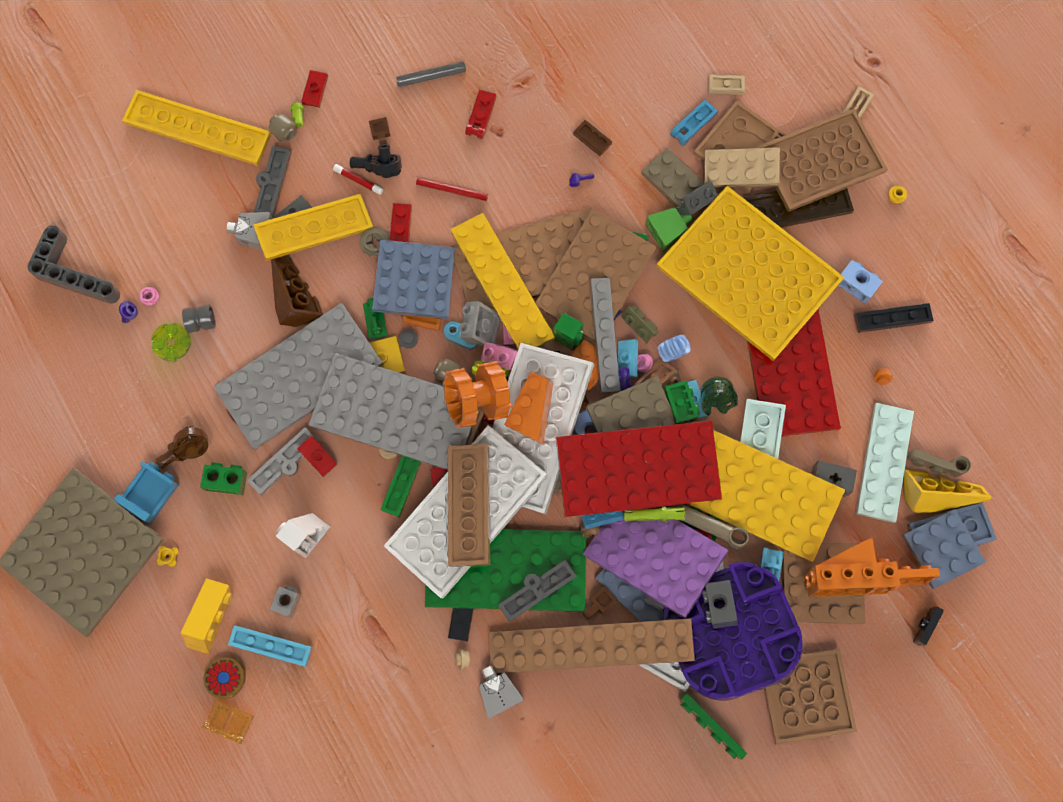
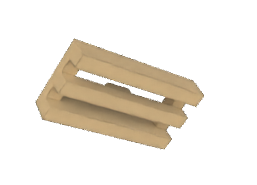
M858 86L843 112L849 110L858 93L861 92L863 94L854 107L857 111L864 97L868 96L867 101L858 114L859 118H861L874 94Z

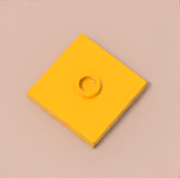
M396 336L369 343L384 364L381 366L382 368L401 374L406 373Z

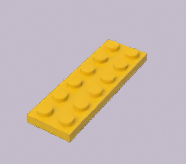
M357 194L253 224V228L265 260L268 261L365 232L373 228L361 194Z

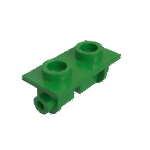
M373 298L367 300V303L363 304L368 338L374 339L387 336L384 313L372 312Z

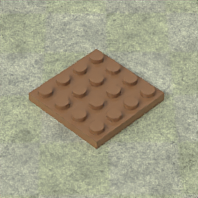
M822 542L813 562L782 549V552H784L782 559L783 591L797 622L865 624L864 595L809 598L808 588L804 586V576L815 565L859 543Z
M840 649L802 654L797 668L789 677L777 684L764 688L775 744L857 732Z

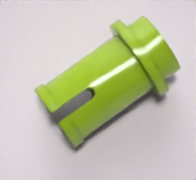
M292 103L290 107L292 121L296 127L304 126V107L301 103Z

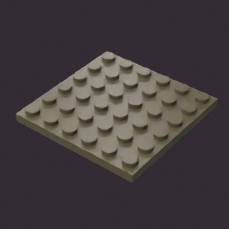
M72 468L0 558V566L87 637L93 632L164 539L130 511L115 502L114 498L78 469Z

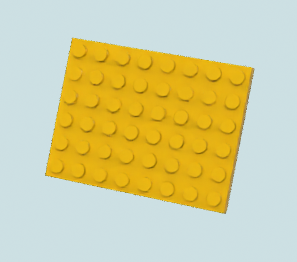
M728 186L656 264L659 270L772 361L776 359L845 278Z

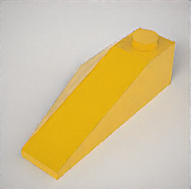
M904 470L905 501L913 512L932 513L990 501L992 498L981 485L961 480L955 483L944 476H940L938 479L930 477L928 472Z

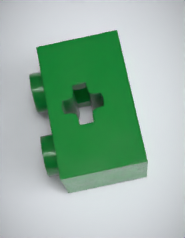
M563 312L553 330L554 341L570 350H573L575 346L578 347L583 340V323Z

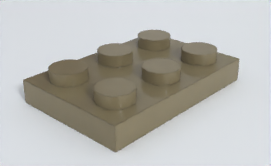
M668 148L641 172L675 207L681 205L684 196L704 185V182Z

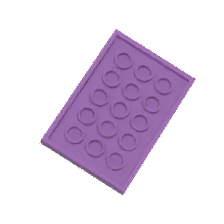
M622 511L623 520L603 525L600 532H598V536L594 537L583 554L586 558L686 619L706 588V584L709 583L728 554V550L678 520H668L667 522L662 520L625 522V512Z

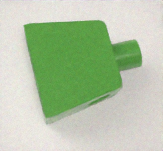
M671 208L647 216L645 224L662 252H665L688 230L686 225L692 222L693 218L691 215H680L676 208Z

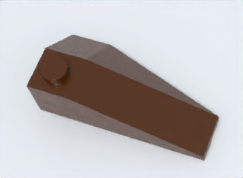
M289 255L271 259L275 310L280 325L298 327L321 317L323 313L319 301L315 296H311L308 291V284L306 282L303 283L298 276L300 272Z

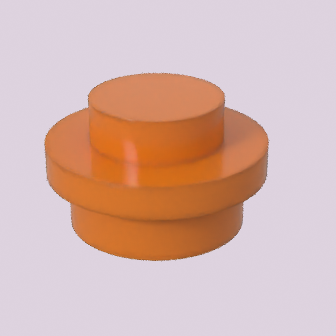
M878 369L873 375V381L879 385H886L893 380V375L889 369Z

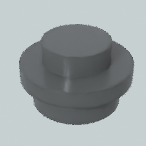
M412 330L403 331L399 336L400 345L406 349L415 347L418 343L417 334Z

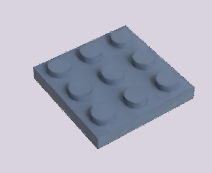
M956 509L902 535L918 566L931 565V568H939L940 577L929 583L931 589H935L986 562Z

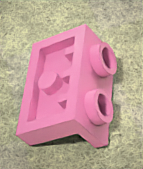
M485 342L481 361L487 363L497 361L500 367L511 370L518 350L500 344Z

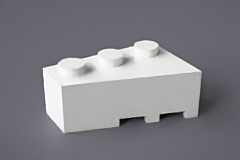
M311 513L290 519L287 523H282L277 530L278 534L276 537L306 558L330 529V526Z

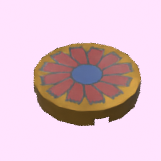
M228 657L217 658L211 662L206 668L203 677L207 692L213 697L220 699L231 698L238 694L246 679L245 670L241 663Z

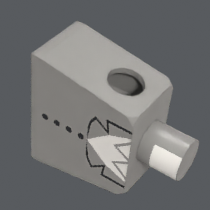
M270 212L241 213L238 223L228 222L227 233L235 234V238L240 245L262 251L253 224L273 218Z
M492 665L481 671L486 682L479 685L488 718L523 701L522 696L505 673L497 676Z

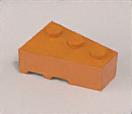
M530 372L504 425L544 445L553 383L540 375Z

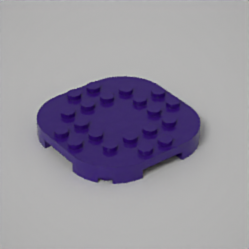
M738 562L730 564L728 568L715 572L709 583L730 580L738 625L713 629L712 623H708L706 611L710 610L709 603L704 602L703 592L686 617V619H691L695 661L679 662V665L690 686L696 692L709 699L718 701L733 700L777 684L795 671L802 657L803 640L801 630L780 582L769 570L756 566L754 563ZM717 601L714 604V607L717 609L725 606L723 601ZM665 607L664 620L684 619Z

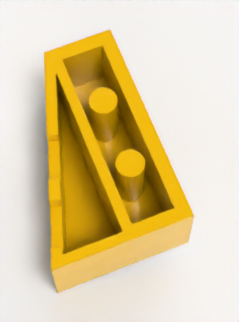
M206 578L181 631V636L187 648L210 654L220 623L224 617L225 609L232 599L229 585Z

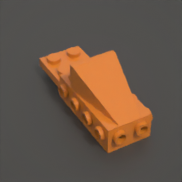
M870 538L815 565L804 576V586L808 588L809 598L889 594L903 585H926L940 577L939 568H931V565L919 566V569H911V566L898 568L897 562H890L889 559H880L876 562L873 538Z

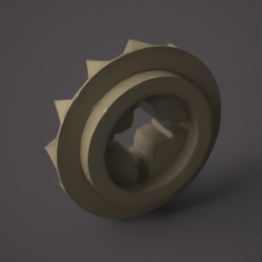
M370 228L361 235L360 247L370 257L378 256L379 241H389V237L382 229ZM373 237L378 242L377 248H375L373 244H370L373 242Z

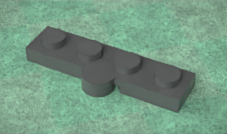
M272 146L266 172H261L256 177V182L261 189L254 213L270 212L272 218L274 217L291 156L290 149Z
M564 560L541 577L535 574L527 575L524 579V588L498 604L508 622H511L577 576L566 560Z

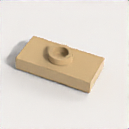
M709 75L708 94L744 95L745 76Z

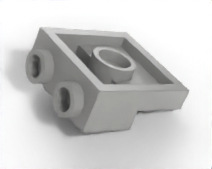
M479 301L466 302L462 310L464 314L463 323L459 327L461 332L460 338L470 344H479L484 347L485 342L496 344L500 318L496 311Z

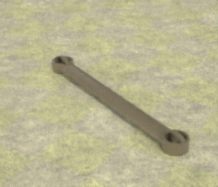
M683 504L667 506V508L685 507V520L682 521L728 541L732 548L742 549L749 541V534L744 528H733ZM739 532L743 534L745 540L743 541L735 538L734 536H732V533Z

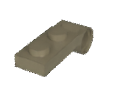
M917 449L910 451L906 459L912 461V464L915 466L930 468V471L933 473H945L953 477L961 476L971 468L969 459L964 456L946 461ZM956 462L961 465V471L956 468Z

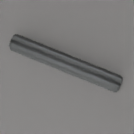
M462 61L397 76L396 80L398 86L402 87L463 73L466 71V67Z

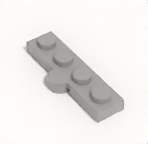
M304 427L247 480L261 496L284 474L293 476L298 472V465L296 463L304 456L296 448L312 435L307 428Z

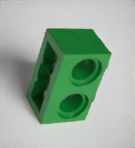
M211 462V465L204 464L200 488L204 491L243 496L247 472L239 465H230L229 468L215 462ZM214 473H218V479L211 481V476ZM238 475V480L230 484L231 477Z

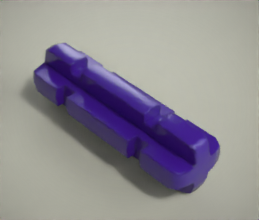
M626 367L620 368L618 370L619 377H621L619 381L621 391L632 387L631 378H629L630 369Z

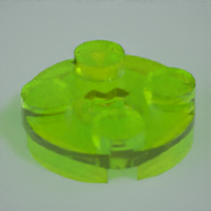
M177 323L159 326L151 337L153 352L159 358L170 362H176L185 356L192 344L189 333ZM175 338V343L173 345L167 346V340H172Z

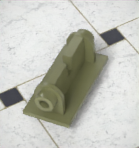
M628 306L621 318L647 344L652 336H656L659 331L649 319L645 322L643 321L646 316L637 306Z

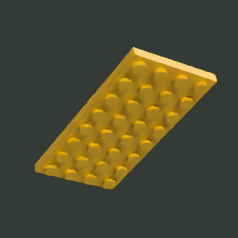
M714 430L722 500L686 504L713 515L735 527L744 528L754 536L813 562L845 489Z

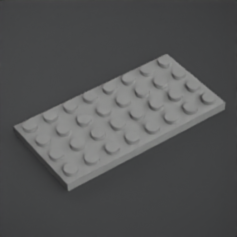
M342 303L214 386V389L254 450L314 411L335 353L379 367L384 365Z
M337 353L334 354L309 422L310 427L448 470V446L467 445L473 427L472 425L456 428L455 423L449 417L446 402L444 401L443 386Z

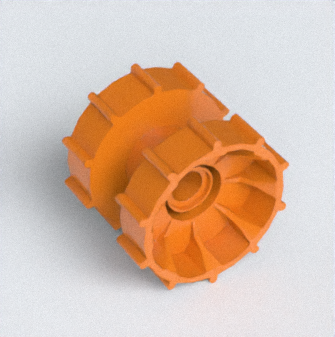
M497 361L477 365L476 382H472V378L466 373L465 368L445 372L443 382L444 401L446 402L449 417L455 423L456 428L476 425L477 414H479L478 407H481L488 420L508 417L511 407L510 387H508L505 371L501 369Z

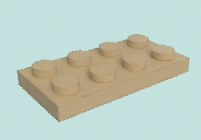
M780 148L705 150L704 184L713 182L714 187L779 185Z

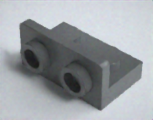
M708 182L684 196L681 205L676 207L680 215H691L713 202L718 196L713 182Z

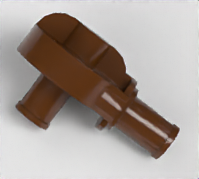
M186 426L176 433L173 442L168 445L169 451L156 458L157 465L164 469L174 461L183 462L186 459L202 456L208 449L206 433L199 428Z

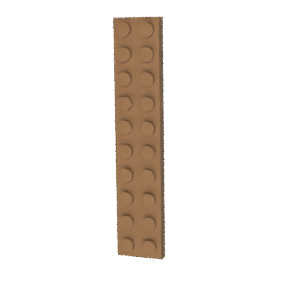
M691 619L489 632L490 666H493L496 673L695 661Z

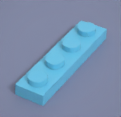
M236 625L233 627L228 642L229 646L307 667L312 651L311 646Z

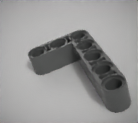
M48 226L44 230L28 263V271L40 281L112 304L117 302L120 298V292L112 283L57 265L67 243V236L57 226ZM112 290L109 295H106L107 291Z

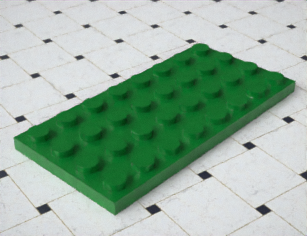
M502 529L490 543V565L471 566L443 599L426 585L425 608L501 610L498 604L524 588V579L527 575L535 574L541 577L566 560L577 577L534 605L528 611L585 612L586 556L583 553L586 550V535L582 536L583 532Z

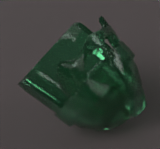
M721 376L709 378L700 389L702 410L708 416L711 414L712 407H717L719 412L726 414L728 410L738 404V395L732 382Z

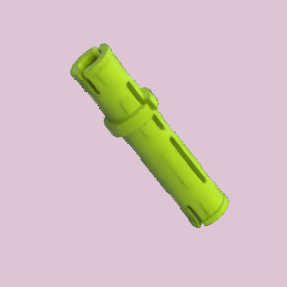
M662 506V508L624 511L625 522L685 520V507L667 508V506Z

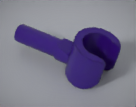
M574 173L569 179V185L571 187H578L580 181L592 179L594 174L580 176Z

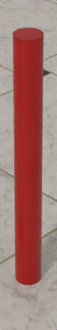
M417 178L416 185L483 201L488 199V194L422 178Z

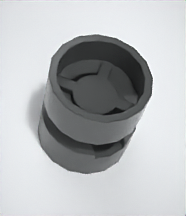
M210 304L199 306L198 310L194 307L182 310L183 324L187 333L197 332L200 328L204 330L215 328V316Z

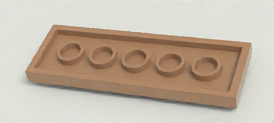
M489 445L448 446V566L490 565Z

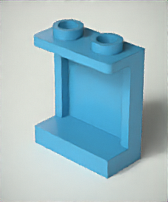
M142 461L140 464L143 466L123 495L117 494L114 501L151 524L179 484L174 482L176 478L165 472L164 475L158 471L160 467L151 461L148 464Z

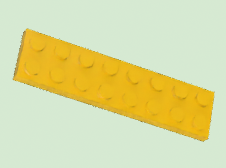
M139 90L135 91L122 119V122L126 125L256 166L259 165L271 137L270 131Z
M484 213L451 228V234L517 350L520 343L539 348L554 340V334Z

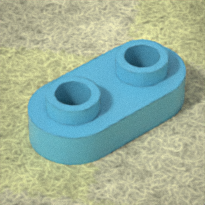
M449 322L445 325L444 335L447 340L468 350L475 349L479 345L470 344L460 338V323ZM455 328L456 332L451 333L450 329Z

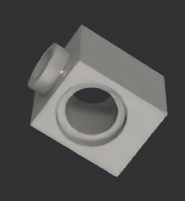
M287 585L285 589L278 587L270 610L292 618L301 595L296 593V588ZM289 595L291 601L287 606H284L282 599L284 596Z

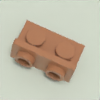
M660 359L635 385L658 376L662 388H664L665 386L679 383L681 379L677 369Z

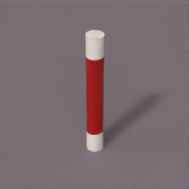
M337 164L334 165L333 171L379 195L383 193V188Z

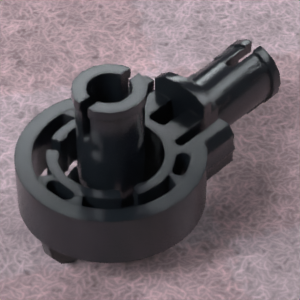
M388 144L379 145L378 156L368 154L366 157L350 158V167L352 169L362 168L369 173L373 172L383 178H391L401 173V157L396 154H390V146Z

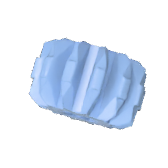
M684 335L675 336L657 347L663 362L667 363L683 357L691 351L690 343Z

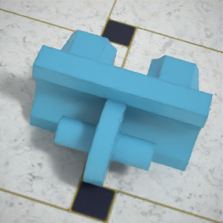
M763 548L760 567L769 570L779 581L784 552Z

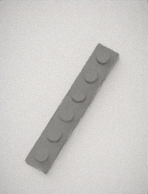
M594 278L589 281L600 393L619 392L620 383L610 278Z

